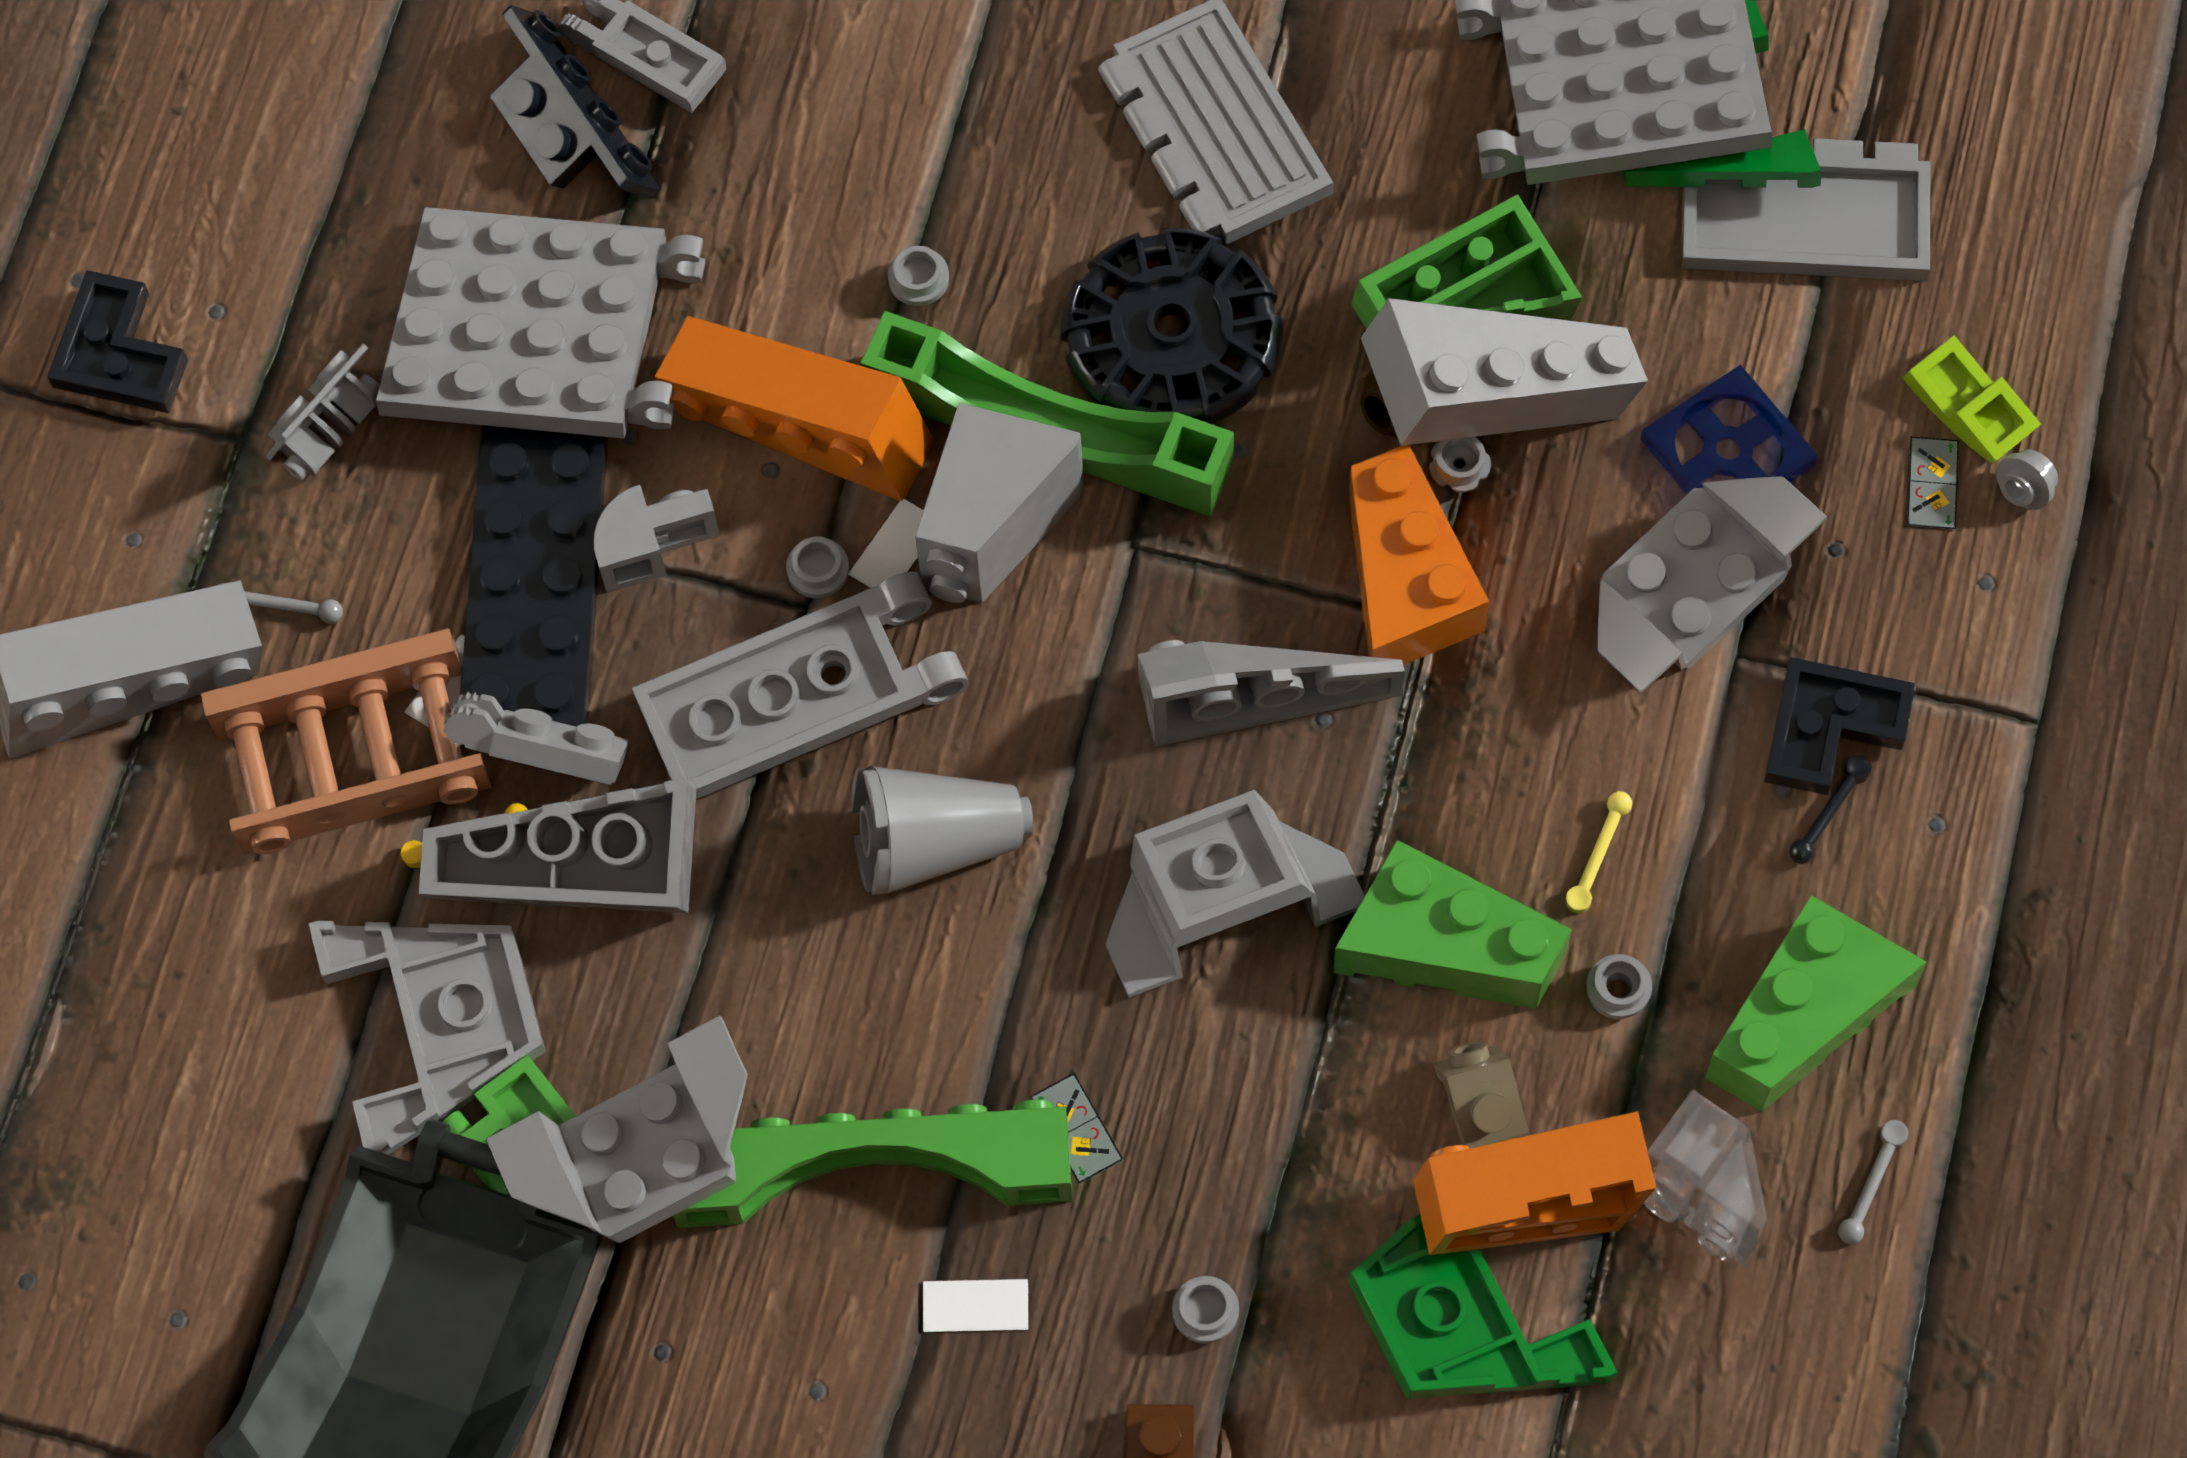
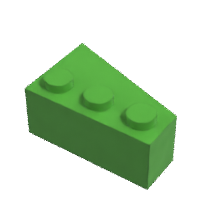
M1811 895L1714 1051L1705 1079L1763 1112L1821 1065L1825 1058L1852 1036L1858 1035L1896 1000H1901L1916 988L1927 962Z

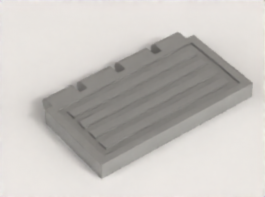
M1209 0L1114 44V57L1107 59L1098 67V72L1117 104H1128L1123 109V114L1145 151H1156L1151 156V161L1174 199L1184 198L1180 202L1179 208L1192 229L1207 232L1217 237L1221 236L1227 245L1333 194L1332 179L1223 0Z
M1813 138L1812 148L1821 169V186L1797 188V180H1767L1766 188L1743 187L1741 180L1706 179L1705 187H1683L1681 269L1927 281L1930 272V161H1918V144L1874 141L1872 158H1863V141Z

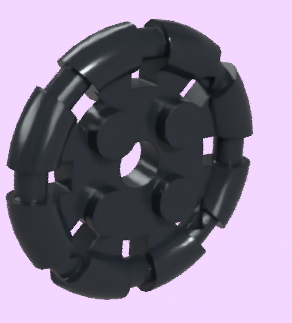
M1163 228V234L1142 238L1138 232L1112 243L1088 262L1089 272L1083 280L1074 281L1062 311L1061 339L1068 343L1070 353L1066 356V362L1079 387L1095 404L1145 412H1177L1200 421L1203 420V422L1209 424L1219 422L1246 406L1257 395L1255 386L1260 379L1271 376L1279 357L1283 338V319L1275 314L1273 306L1278 297L1263 270L1243 250L1235 253L1222 245V238L1194 229ZM1167 258L1169 265L1147 268V261ZM1212 267L1221 274L1214 282V285H1212L1207 280L1198 276L1201 271ZM1108 286L1114 288L1119 286L1125 290L1117 301L1103 293ZM1241 307L1244 310L1250 311L1251 317L1233 320L1232 309ZM1178 315L1188 322L1189 327L1181 335L1169 337L1159 333L1155 328V324L1163 316ZM1110 331V343L1093 344L1092 338L1098 333ZM1228 352L1243 360L1236 371L1225 365ZM1127 371L1130 372L1132 379L1139 384L1134 391L1119 383ZM1196 382L1198 396L1176 399L1174 386H1183Z

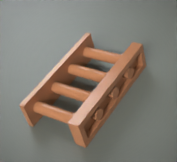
M449 628L200 693L205 716L217 739L228 737L235 742L251 814L230 819L229 824L231 832L243 854L252 851L257 854L275 853L287 848L291 841L440 801L444 804L463 803L473 799L478 794V791L492 788L481 754L463 757L461 747L455 742L451 743L452 741L446 738V732H443L445 728L443 723L448 713L452 712L445 685L450 681V678L462 675L459 653ZM414 688L421 692L438 764L401 774L383 701L390 694ZM353 705L359 708L376 781L338 791L322 717L326 714V711ZM291 721L297 724L313 798L276 807L259 734L263 732L265 727Z

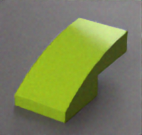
M1955 335L1902 377L1921 401L1955 435L1991 464L1995 463L2042 425L2002 376L1995 382L1989 378Z

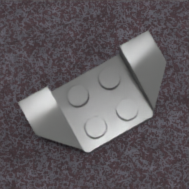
M1783 476L1702 483L1703 488L1692 489L1602 574L1598 616V652L1640 693H1643L1673 663L1681 670L1693 667L1784 581L1788 574L1787 571L1792 566L1790 553L1827 519V516Z
M1255 790L1134 835L1130 860L1132 874L1114 917L1105 945L1127 996L1130 998L1183 978L1177 947L1301 900L1314 926L1317 927L1356 912L1365 895L1345 853L1280 822L1274 810Z
M718 1016L668 1042L667 1044L676 1063L675 1065L563 1124L557 1125L537 1111L486 1138L510 1196L540 1210L588 1227L602 1236L621 1243L736 1183L734 1156L730 1146L748 1074L723 1018Z

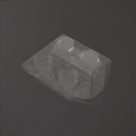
M1692 1090L1648 1149L1656 1189L1643 1204L1659 1218L1670 1223H1674L1678 1219L1699 1234L1697 1236L1698 1242L1715 1257L1724 1261H1730L1731 1258H1734L1746 1266L1755 1252L1768 1220L1749 1127L1695 1090Z

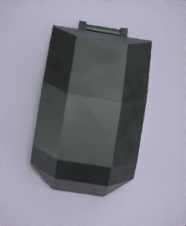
M433 1119L427 1120L418 1139L413 1163L358 1146L349 1155L344 1182L296 1303L228 1423L205 1447V1458H511L546 1389L603 1236L588 1227L535 1208L509 1195L440 1174V1163L442 1158L501 1176L489 1145L450 1132L449 1124Z

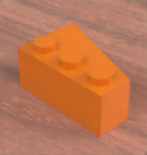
M1410 445L1396 447L1352 465L1350 470L1349 505L1369 657L1399 659L1405 665L1485 632L1489 600Z
M1638 1111L1470 1149L1466 1145L1444 1147L1432 1152L1413 1178L1429 1255L1619 1231L1656 1189Z

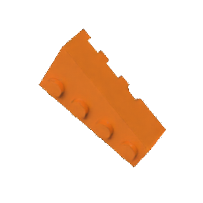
M687 316L655 375L657 381L672 384L670 403L675 404V412L680 416L692 421L704 420L898 501H903L906 498L935 442L901 377L691 316Z

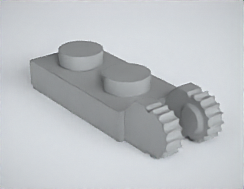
M581 0L582 4L591 14L608 24L603 31L569 13L558 24V28L561 29L560 31L569 41H572L575 45L577 44L588 53H594L597 58L690 113H693L727 70L725 59L722 55L628 0L625 3L620 0Z
M467 692L466 695L461 694L459 699L456 698L451 708L452 712L448 713L443 723L445 726L443 732H446V738H449L452 741L451 743H457L458 746L463 744L465 748L489 753V756L609 785L612 782L615 783L625 760L629 739L614 736V733L604 726L596 724L571 726L552 721L549 715L534 709H518L515 712L503 710L495 697L485 694L478 696L476 692L474 694Z

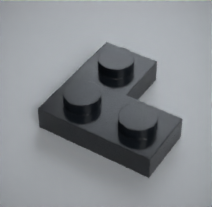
M86 270L47 378L55 389L169 414L188 358L182 348L134 338L149 297V292L144 282Z
M1790 657L1786 668L1764 782L1827 795L1831 785L1840 738L1902 751L1906 740L1916 683Z

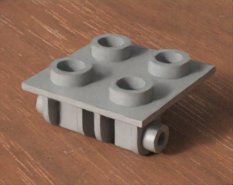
M362 344L351 358L341 350L317 376L316 381L308 389L315 398L309 403L300 395L279 418L276 425L268 433V436L276 442L266 455L269 461L280 450L288 457L283 466L292 476L300 481L308 474L315 476L319 472V468L335 452L330 446L339 449L344 444L341 437L318 417L319 414L324 416L343 433L352 435L356 429L351 421L358 426L369 412L377 407L376 399L380 387L379 383L367 374H364L358 380L350 373L368 349L366 345Z

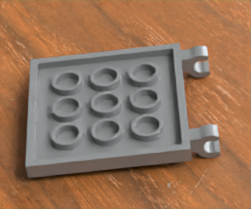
M1455 0L1461 40H1474L1485 35L1502 32L1519 137L1512 136L1502 130H1487L1477 134L1482 178L1495 179L1510 173L1525 171L1527 185L1772 148V131L1745 0Z
M425 207L376 399L379 415L625 438L628 424L644 425L653 429H670L675 411V404L670 403L672 384L663 381H648L636 388L659 277L676 279L685 283L702 282L705 268V258H700L703 239L693 235H680L666 243L665 230L660 228Z

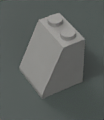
M963 403L958 404L915 535L920 576L925 588L932 595L952 603H962L965 599L983 603L1081 497L1084 487L1081 433Z

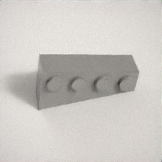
M241 580L0 634V731L9 760L200 695V693L245 682L250 677L258 675L262 644Z

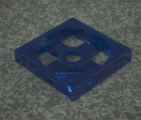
M1741 364L1644 428L1640 438L1686 495L1694 488H1703L1702 483L1716 474L1733 476L1734 479L1768 477L1752 456L1753 449L1772 436L1783 446L1781 464L1772 477L1783 476L1791 482L1813 467L1818 457L1815 451ZM1723 399L1740 400L1746 402L1756 416L1738 428L1725 426L1711 410V407ZM1688 423L1702 439L1704 445L1701 453L1682 465L1676 452L1675 435L1679 428ZM1723 440H1733L1739 445L1740 454L1734 459H1724L1716 451L1717 444Z

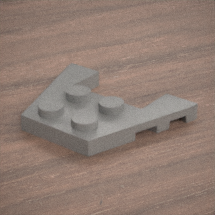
M333 921L308 923L320 973L325 984L386 967L391 968L418 1076V1082L415 1084L352 1101L363 1147L387 1155L391 1154L420 1135L427 1120L433 1119L440 1122L451 1113L476 1098L474 1093L524 1056L528 1055L533 1061L546 1052L512 926L429 923L428 928L391 927L389 922H365V926L335 925Z

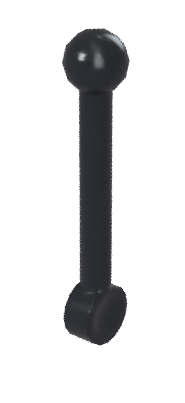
M1855 755L1847 761L1844 769L1845 778L1803 839L1795 840L1790 845L1789 855L1795 863L1806 864L1813 858L1814 844L1855 784L1863 783L1868 779L1872 765L1866 757Z

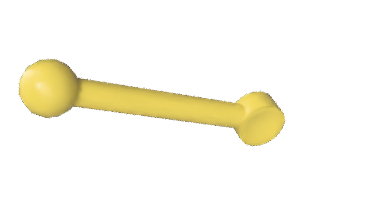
M1617 791L1609 796L1607 800L1609 814L1579 884L1567 892L1566 906L1573 913H1584L1591 906V886L1621 816L1628 814L1632 809V799L1625 792Z

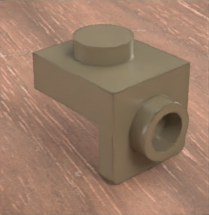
M1486 1042L1463 1044L1448 1052L1450 1059L1434 1064L1437 1077L1445 1085L1461 1145H1466L1470 1149L1529 1133L1510 1059L1497 1046L1487 1047Z

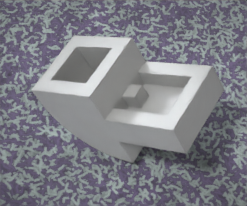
M637 485L619 494L606 506L598 519L594 533V551L606 593L666 576L661 553L720 536L708 489L697 492L690 490L672 492L664 496L659 503L647 506L641 486Z

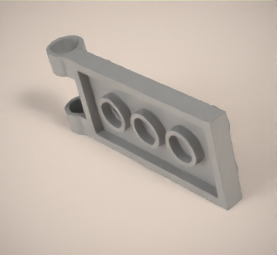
M917 572L897 574L888 578L880 585L633 687L632 690L670 779L676 780L686 777L697 785L696 799L921 704L937 705L960 695L968 687L969 681L956 653L951 651L940 652L923 659L914 666L902 670L882 626L885 624L895 626L911 622L930 609L932 601L920 575ZM830 666H839L845 670L846 674L840 683L828 684L822 680L824 670Z

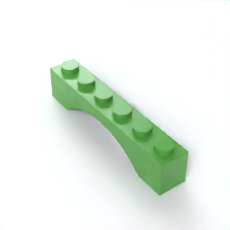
M884 311L861 361V366L901 377L917 409L924 417L951 426L958 404L963 403L1081 433L1084 473L1212 517L1234 465V432L1177 412L1125 410L1091 403L1058 393L993 364L966 348L942 330Z
M1027 1100L1015 1104L1014 1110L987 1112V1108L983 1105L964 1104L948 1109V1114L922 1116L921 1112L915 1109H894L884 1112L882 1119L856 1120L854 1115L846 1113L825 1114L819 1116L816 1119V1123L790 1125L789 1120L775 1117L757 1119L750 1123V1128L734 1129L730 1149L734 1156L736 1183L673 1215L677 1228L744 1224L769 1201L802 1182L835 1170L871 1164L912 1165L947 1173L981 1188L1006 1206L1073 1202L1066 1106L1053 1107V1103L1050 1101Z

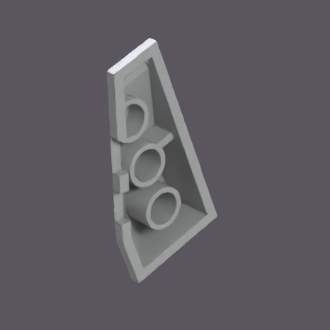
M1180 640L1164 641L1152 646L1148 652L1138 654V678L1155 747L1402 696L1405 671L1402 660L1205 641L1185 644Z

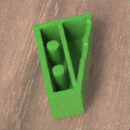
M1517 194L1360 279L1351 306L1366 329L1388 298L1571 321L1582 296Z
M1397 840L1335 948L1333 973L1354 977V973L1393 979L1394 984L1408 987H1414L1415 984L1455 990V995L1537 1009L1567 954L1572 929Z

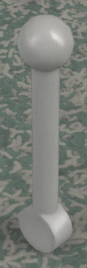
M244 591L249 605L316 615L328 624L338 622L343 615L341 604L333 599H327L320 604Z
M1890 1120L1885 1123L1881 1130L1880 1138L1883 1143L1850 1218L1842 1221L1838 1227L1839 1237L1846 1244H1856L1864 1237L1862 1222L1894 1150L1902 1147L1908 1138V1129L1901 1121Z

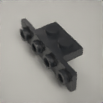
M510 5L502 15L530 56L490 97L551 186L564 189L598 155L623 190L653 198L661 188L650 174V171L653 169L651 161L641 149L628 142L619 129V126L622 125L620 116L606 101L597 97L589 85L592 77L587 68L577 58L568 54L558 40L561 37V31L556 23L540 10L530 12Z

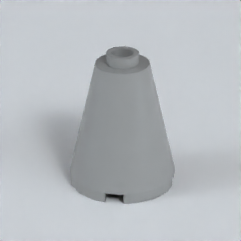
M876 766L855 770L851 803L852 814L860 813V834L853 835L854 846L863 886L867 892H872L871 895H885L1020 849L1023 843V836L1032 834L1033 814L1030 800L1028 797H1020L1014 785Z

